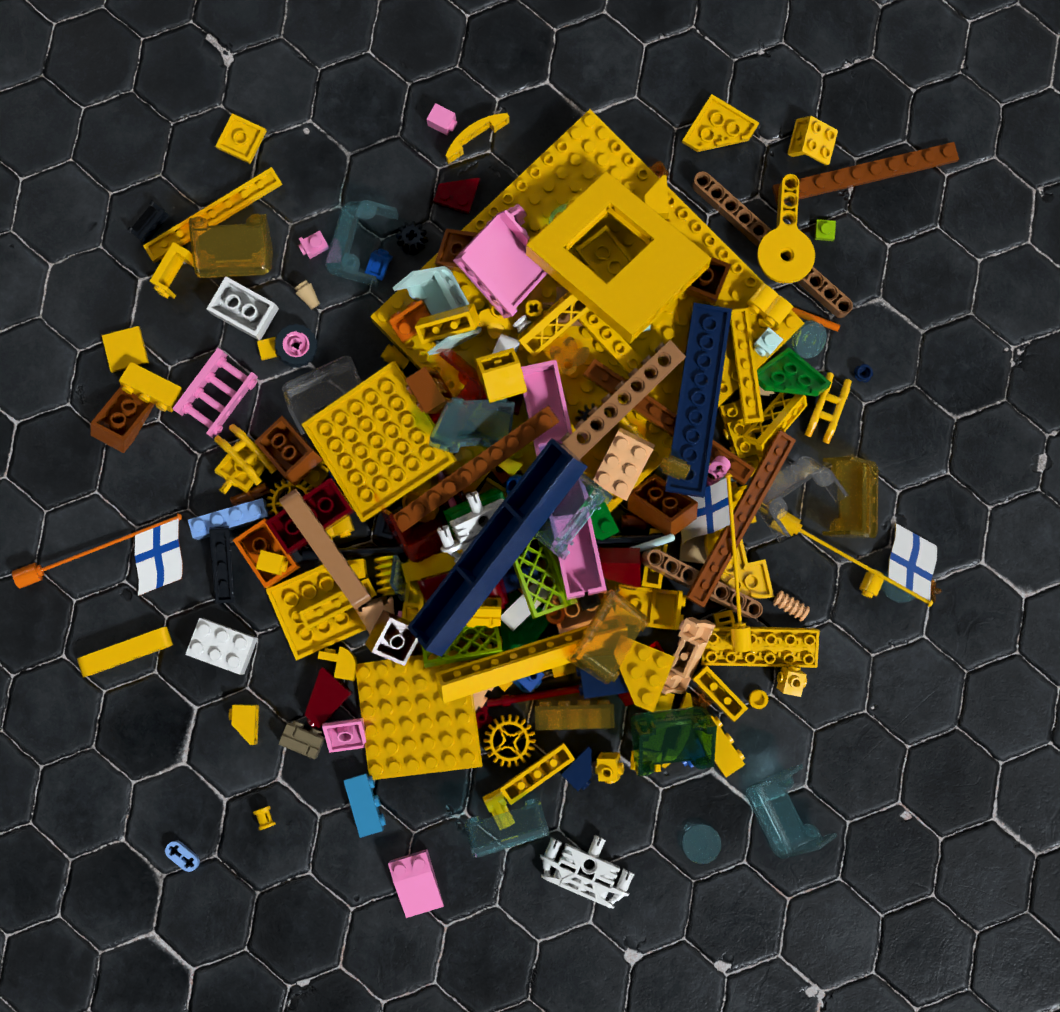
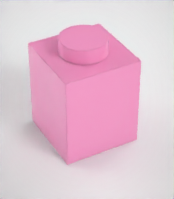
M435 103L427 117V124L429 127L448 136L449 132L453 131L457 125L456 115L454 112Z

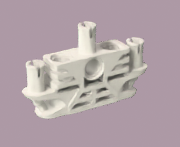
M477 491L471 492L472 496L467 494L466 498L472 512L449 522L453 527L452 531L455 533L456 540H453L448 525L442 526L443 530L441 528L437 529L443 544L440 550L454 557V562L456 563L502 504L503 498L482 506ZM482 516H484V521L481 524H479V519ZM462 549L463 552L459 554L457 550Z
M594 835L588 853L565 843V849L562 850V856L559 857L558 861L555 858L562 842L557 840L555 844L556 839L550 838L545 854H540L544 874H541V877L562 888L612 909L615 908L613 904L616 901L630 894L627 890L634 873L630 871L628 873V870L623 869L617 886H613L614 878H617V872H619L620 867L599 858L603 845L606 842L602 837L599 841V836ZM588 859L595 862L594 867L591 869L584 867V862ZM561 863L574 868V870L561 865ZM551 866L556 868L554 875H550ZM580 867L584 873L589 875L592 874V877L590 878L584 874L579 873L578 871ZM596 878L608 883L609 885L597 881ZM608 892L615 893L610 900L606 899Z

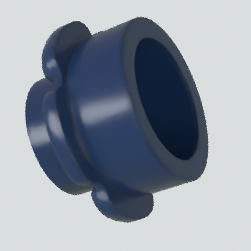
M861 364V366L855 368L856 380L859 382L863 381L864 383L871 380L873 370L869 365Z

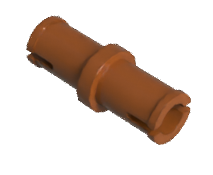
M264 482L253 487L247 493L242 492L230 497L232 505L237 506L270 494V489L266 486L267 483Z

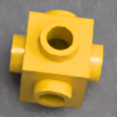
M789 665V667L782 666L781 672L777 675V689L783 694L801 697L803 688L807 684V674L801 671V667Z
M600 752L597 757V763H595V774L598 775L599 781H605L607 784L615 783L624 773V764L620 762V752Z

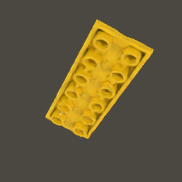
M715 626L701 656V665L789 667V665H795L798 667L817 668L820 630L815 628L750 627L752 651L733 652L731 641L732 626Z

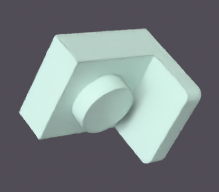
M768 327L754 343L753 347H755L754 350L758 355L768 358L783 339Z

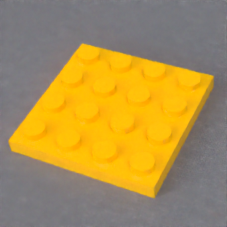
M320 565L266 589L296 661L367 630L354 607L306 630L299 612L342 591L324 565Z

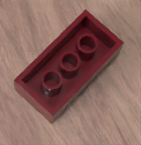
M329 478L303 496V499L326 531L355 512L332 478ZM285 509L266 521V524L288 555H292L308 544Z

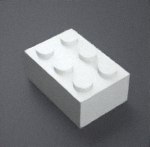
M225 276L207 310L215 317L260 341L279 308L272 301Z
M199 618L185 655L242 675L245 674L258 638L205 618Z

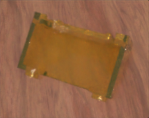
M252 214L247 218L246 224L208 226V220L205 218L194 217L189 219L193 265L197 277L263 275L271 270L273 248L266 214Z
M610 589L603 595L601 599L602 604L598 606L596 614L581 640L577 642L574 651H571L566 659L605 684L616 681L620 674L618 669L639 632H643L649 623L644 613L613 589Z

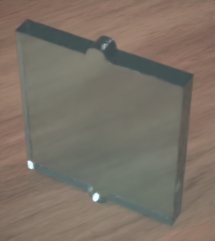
M393 555L390 585L400 601H405L407 583L401 566L403 562L400 561L397 555Z

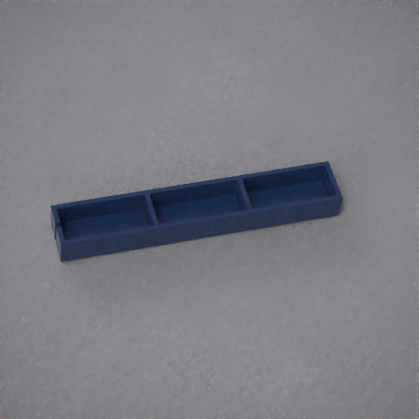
M553 438L550 439L407 628L415 638H418V642L426 651L440 657L443 656L588 466L566 446Z

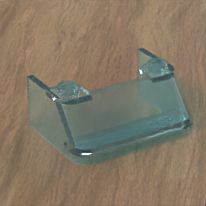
M370 200L345 203L341 209L325 262L327 271L332 275L378 287L379 282L376 276L358 272L360 261L357 256L349 252L360 218L369 220L375 214L398 220L397 208Z
M802 764L781 770L751 785L746 790V796L773 852L782 859L820 850L837 837L836 833L821 836L819 830L813 824L803 825L788 795L787 790L794 785L792 775L804 768Z
M533 798L524 801L525 805L521 808L489 818L479 819V816L467 819L465 828L473 858L485 856L549 835L550 830L541 799Z

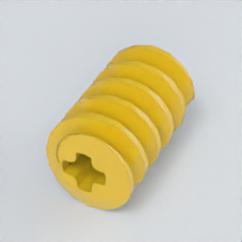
M383 556L374 559L375 563L380 564L374 567V569L380 571L375 577L381 579L376 582V585L382 587L377 590V593L383 594L382 596L402 594V592L396 590V588L401 586V584L395 583L396 580L400 579V576L394 575V573L399 571L398 568L393 567L398 564V561L393 560L396 556Z

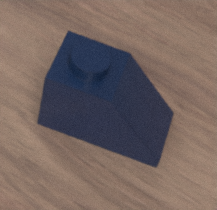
M589 746L561 772V775L577 791L580 789L585 790L591 783L592 766L591 748Z

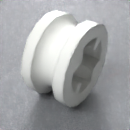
M527 315L522 316L513 324V327L518 329V333H521L532 323L531 320H527Z

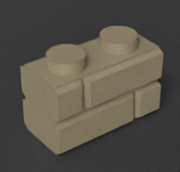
M296 720L293 723L288 722L278 745L316 759L325 740V736L321 735L322 731L316 728L308 730L304 728L305 724Z

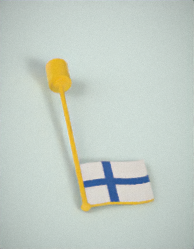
M727 473L724 479L706 487L704 498L689 496L698 502L697 519L681 530L682 544L695 537L717 532L730 525L738 623H734V627H731L732 651L748 652L752 651L750 626H746V623L742 622L731 490L732 475Z
M783 509L779 511L772 523V526L790 536H793V534L798 535L799 532L925 602L928 604V607L933 605V601L930 600L931 580L937 561V546L895 523V539L889 557L888 577L801 529L803 526L800 524L801 519Z

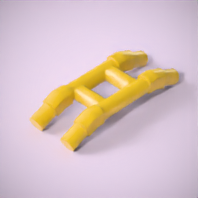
M828 372L825 378L828 379L832 385L834 374ZM850 379L844 380L839 397L828 393L831 385L819 395L804 435L812 437L819 418L830 422L822 440L824 443H830L849 395L852 383ZM825 401L836 404L833 415L822 411Z
M231 424L229 430L240 441L232 447L219 435L214 438V441L228 453L257 486L262 480L250 464L259 459L271 474L277 468L241 428ZM247 446L253 453L246 459H243L237 452Z

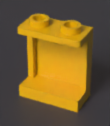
M172 242L150 279V282L154 285L153 289L166 299L169 296L173 299L176 297L169 287L183 263L185 262L193 267L197 263V259L189 250Z

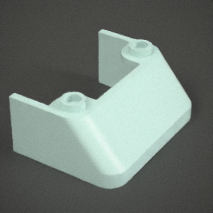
M445 266L412 271L392 287L394 291L407 289L412 299L417 301L424 300L431 315L469 305L453 273ZM477 327L475 330L436 340V346L427 353L430 356L449 351L478 335L482 328Z

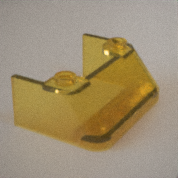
M852 456L823 458V462L832 464L831 474L836 480L840 481L839 518H835L831 523V531H822V535L838 538H875L878 533L877 464L873 461Z

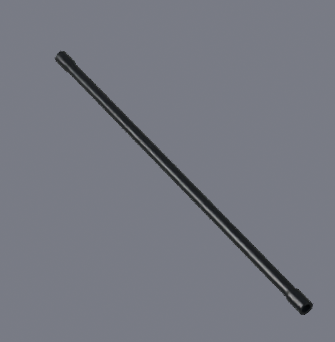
M651 533L645 535L611 536L602 541L596 539L597 546L639 545L665 535L663 533ZM533 539L529 547L539 549L538 540ZM443 544L338 549L344 557L442 553L440 548ZM304 548L302 550L303 560L319 559L312 548Z

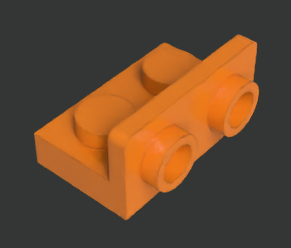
M422 300L418 302L413 301L403 312L398 311L394 313L389 323L401 342L405 343L417 335L415 325L419 319L430 316Z

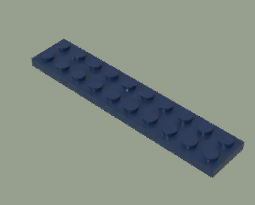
M696 302L692 305L685 352L686 358L683 365L665 492L700 498L705 497L732 312L730 308Z

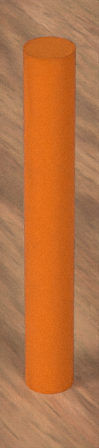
M796 307L791 309L798 317L836 332L840 328V324Z

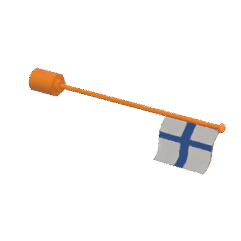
M177 513L175 517L43 568L34 562L12 571L13 580L16 586L21 589L41 581L44 571L135 536V560L139 578L138 596L182 579L183 561L179 544V521L182 519V515Z

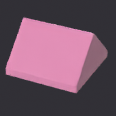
M363 718L322 724L329 753L365 748L366 735Z

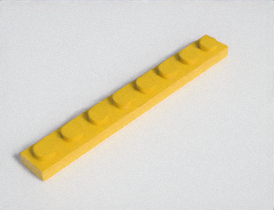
M271 167L143 245V247L155 263L165 256L172 242L182 247L283 184Z

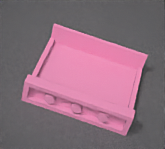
M507 210L497 213L453 260L503 318L514 316L518 305L548 274L526 256V243L530 237L527 231L519 226L515 221V217L510 212H507Z

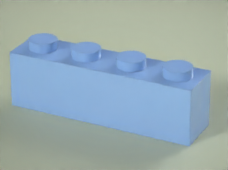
M261 498L189 519L188 523L192 537L196 540L210 537V527L229 526L230 530L258 523L264 518L270 519L271 515L268 514L269 508L266 507L267 501Z

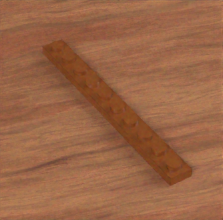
M951 142L799 179L798 200L955 163L959 160L955 143ZM785 183L788 188H793L791 184ZM780 184L772 186L777 205Z
M595 358L583 374L584 377L611 395L616 392L614 388L622 380L627 382V380ZM631 384V388L634 391H638V388ZM646 395L632 410L673 437L676 414L649 395ZM618 397V400L625 404V400L622 397ZM713 440L710 463L717 456L726 457L731 463L727 473H730L732 475L731 478L744 486L755 468Z
M547 405L393 514L391 518L403 533L555 426L560 420L550 406Z
M778 430L733 510L736 549L796 442L794 438L782 430ZM730 525L723 528L686 595L687 599L700 607H705L733 556Z

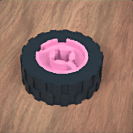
M287 325V327L281 329L280 333L278 332L275 339L276 355L284 365L291 366V368H301L312 362L316 355L317 339H315L314 333L304 325ZM294 343L300 345L298 350L292 347Z

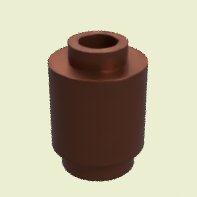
M634 513L622 515V530H627V532L646 531V527L650 526V524Z

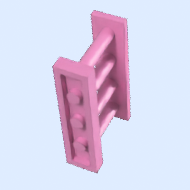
M219 348L216 349L172 408L181 416L188 413L209 428L206 434L212 438L221 433L224 422L247 391L255 387L257 384L256 379L258 378L253 372L247 376L228 363L226 359L228 355ZM218 368H224L243 382L237 392L215 377L214 373ZM207 383H212L232 398L226 407L204 392L203 388ZM196 398H200L220 412L215 422H212L192 407V403Z

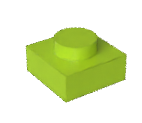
M817 219L815 240L834 241L836 221Z

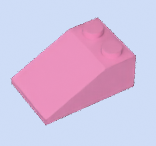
M428 849L389 861L388 866L406 918L444 907Z

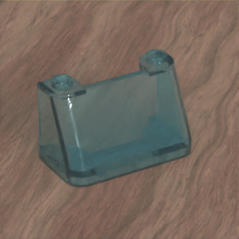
M452 397L451 401H447L429 437V445L450 453H457L460 447L482 445L490 447L511 432L515 402L508 401L507 398L489 403L488 399L464 400L463 398Z
M583 473L534 537L555 555L565 559L570 553L567 550L568 544L573 545V538L595 510L601 509L599 504L603 502L608 504L614 496Z

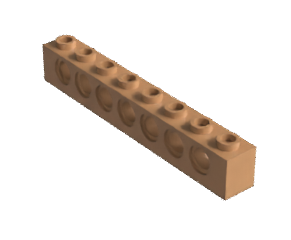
M671 340L666 344L662 342L654 350L656 354L653 357L648 355L641 362L643 366L639 370L635 368L628 374L630 379L627 382L622 380L614 388L616 392L613 395L608 393L601 400L603 404L599 408L595 406L588 413L590 417L586 421L581 419L574 426L576 430L572 434L568 432L560 439L562 445L566 446L581 459L678 366L686 356ZM658 359L663 360L665 366L660 365ZM644 371L649 372L652 378H647ZM631 384H635L638 387V391H634L631 388ZM618 397H622L625 400V404L619 403ZM604 410H609L612 417H607ZM590 423H596L598 430L592 429ZM577 436H582L585 443L578 442Z

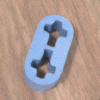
M172 841L165 848L166 856L186 872L195 870L200 864L197 854L180 841ZM177 845L179 847L177 851L182 855L180 856L178 853L172 854L171 846L175 847ZM183 857L187 859L193 858L194 860L192 863L194 864V866L191 865L188 867L186 865L187 860H185Z

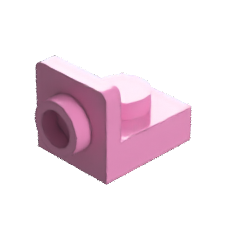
M320 230L305 239L302 237L298 238L301 242L298 246L302 254H307L310 259L330 249Z

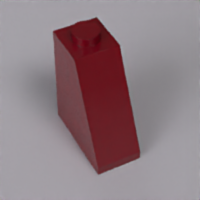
M598 548L605 579L641 588L642 567L640 548Z
M322 667L319 671L305 712V716L308 718L306 721L313 728L316 726L321 728L322 724L326 723L353 694L339 679L334 678V675L326 667Z

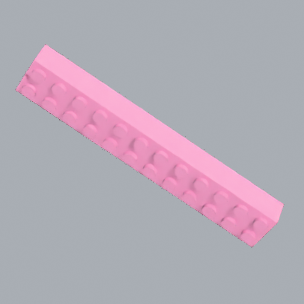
M557 360L521 367L527 392L523 393L528 419L549 405L560 420L555 426L533 440L536 458L551 438L562 444L560 439L568 432L572 434ZM581 475L549 517L567 600L584 597L585 592H588L589 596L603 593L607 590Z

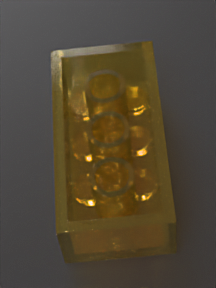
M608 699L597 700V703L591 704L589 700H577V704H570V700L558 701V704L551 705L550 701H539V705H535V730L615 728L614 704L609 703Z

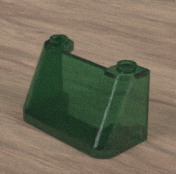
M689 707L632 715L631 732L634 765L637 775L649 776L655 771L654 765L691 761L698 769L714 767L717 726L708 711L702 707Z

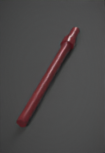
M579 685L509 696V694L501 695L500 698L487 699V707L499 705L505 707L511 706V703L580 693Z

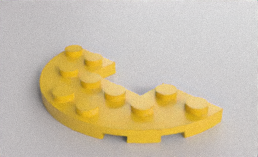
M747 485L741 486L732 492L733 510ZM754 516L751 523L757 522L756 516ZM723 529L704 535L707 557ZM742 539L736 549L739 591L756 599L774 597L766 559L748 563ZM732 556L720 581L735 589Z

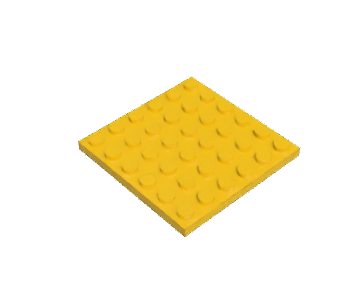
M392 361L301 424L362 523L457 461L429 414L419 410L416 405L418 400L415 395H411L405 386L407 385L406 377L396 361Z
M452 650L447 655L454 656L458 652ZM432 653L428 660L436 659L438 655ZM423 655L410 656L405 666L389 659L357 664L356 678L361 718L364 719L369 776L373 777V780L483 766L473 694L443 703L437 690L435 676L437 672L469 663V660L425 668Z

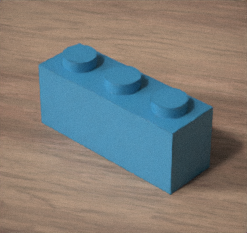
M367 772L345 779L344 785L359 837L362 838L383 831L386 820L384 814L379 812L378 807L381 806L379 796L375 795L373 791L375 787L373 777L369 776Z

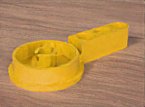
M787 174L780 183L776 229L763 237L757 251L758 263L763 273L769 279L778 283L800 281L808 275L815 262V250L811 240L797 227L799 179L794 174ZM785 183L791 184L793 188H788ZM784 201H789L792 206H787ZM783 219H788L791 224L784 223ZM784 252L789 259L788 261H785L781 258V255Z

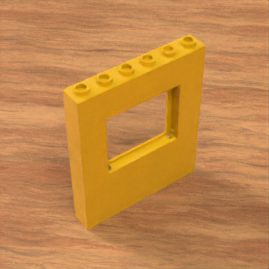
M607 171L602 176H597L589 188H584L576 200H571L562 213L558 212L549 225L545 224L536 237H531L526 243V256L630 344L709 268L711 262L709 255ZM609 213L646 243L647 246L611 281L606 283L568 250Z

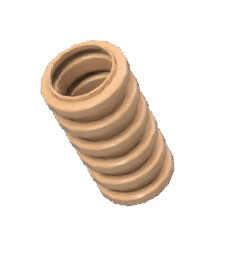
M782 590L778 592L773 600L774 606L777 605L784 612H789L790 616L794 615L795 619L799 618L800 622L806 618L810 611L809 606L805 607L804 603L800 604L799 600L795 601L794 597L790 598L789 594H784Z

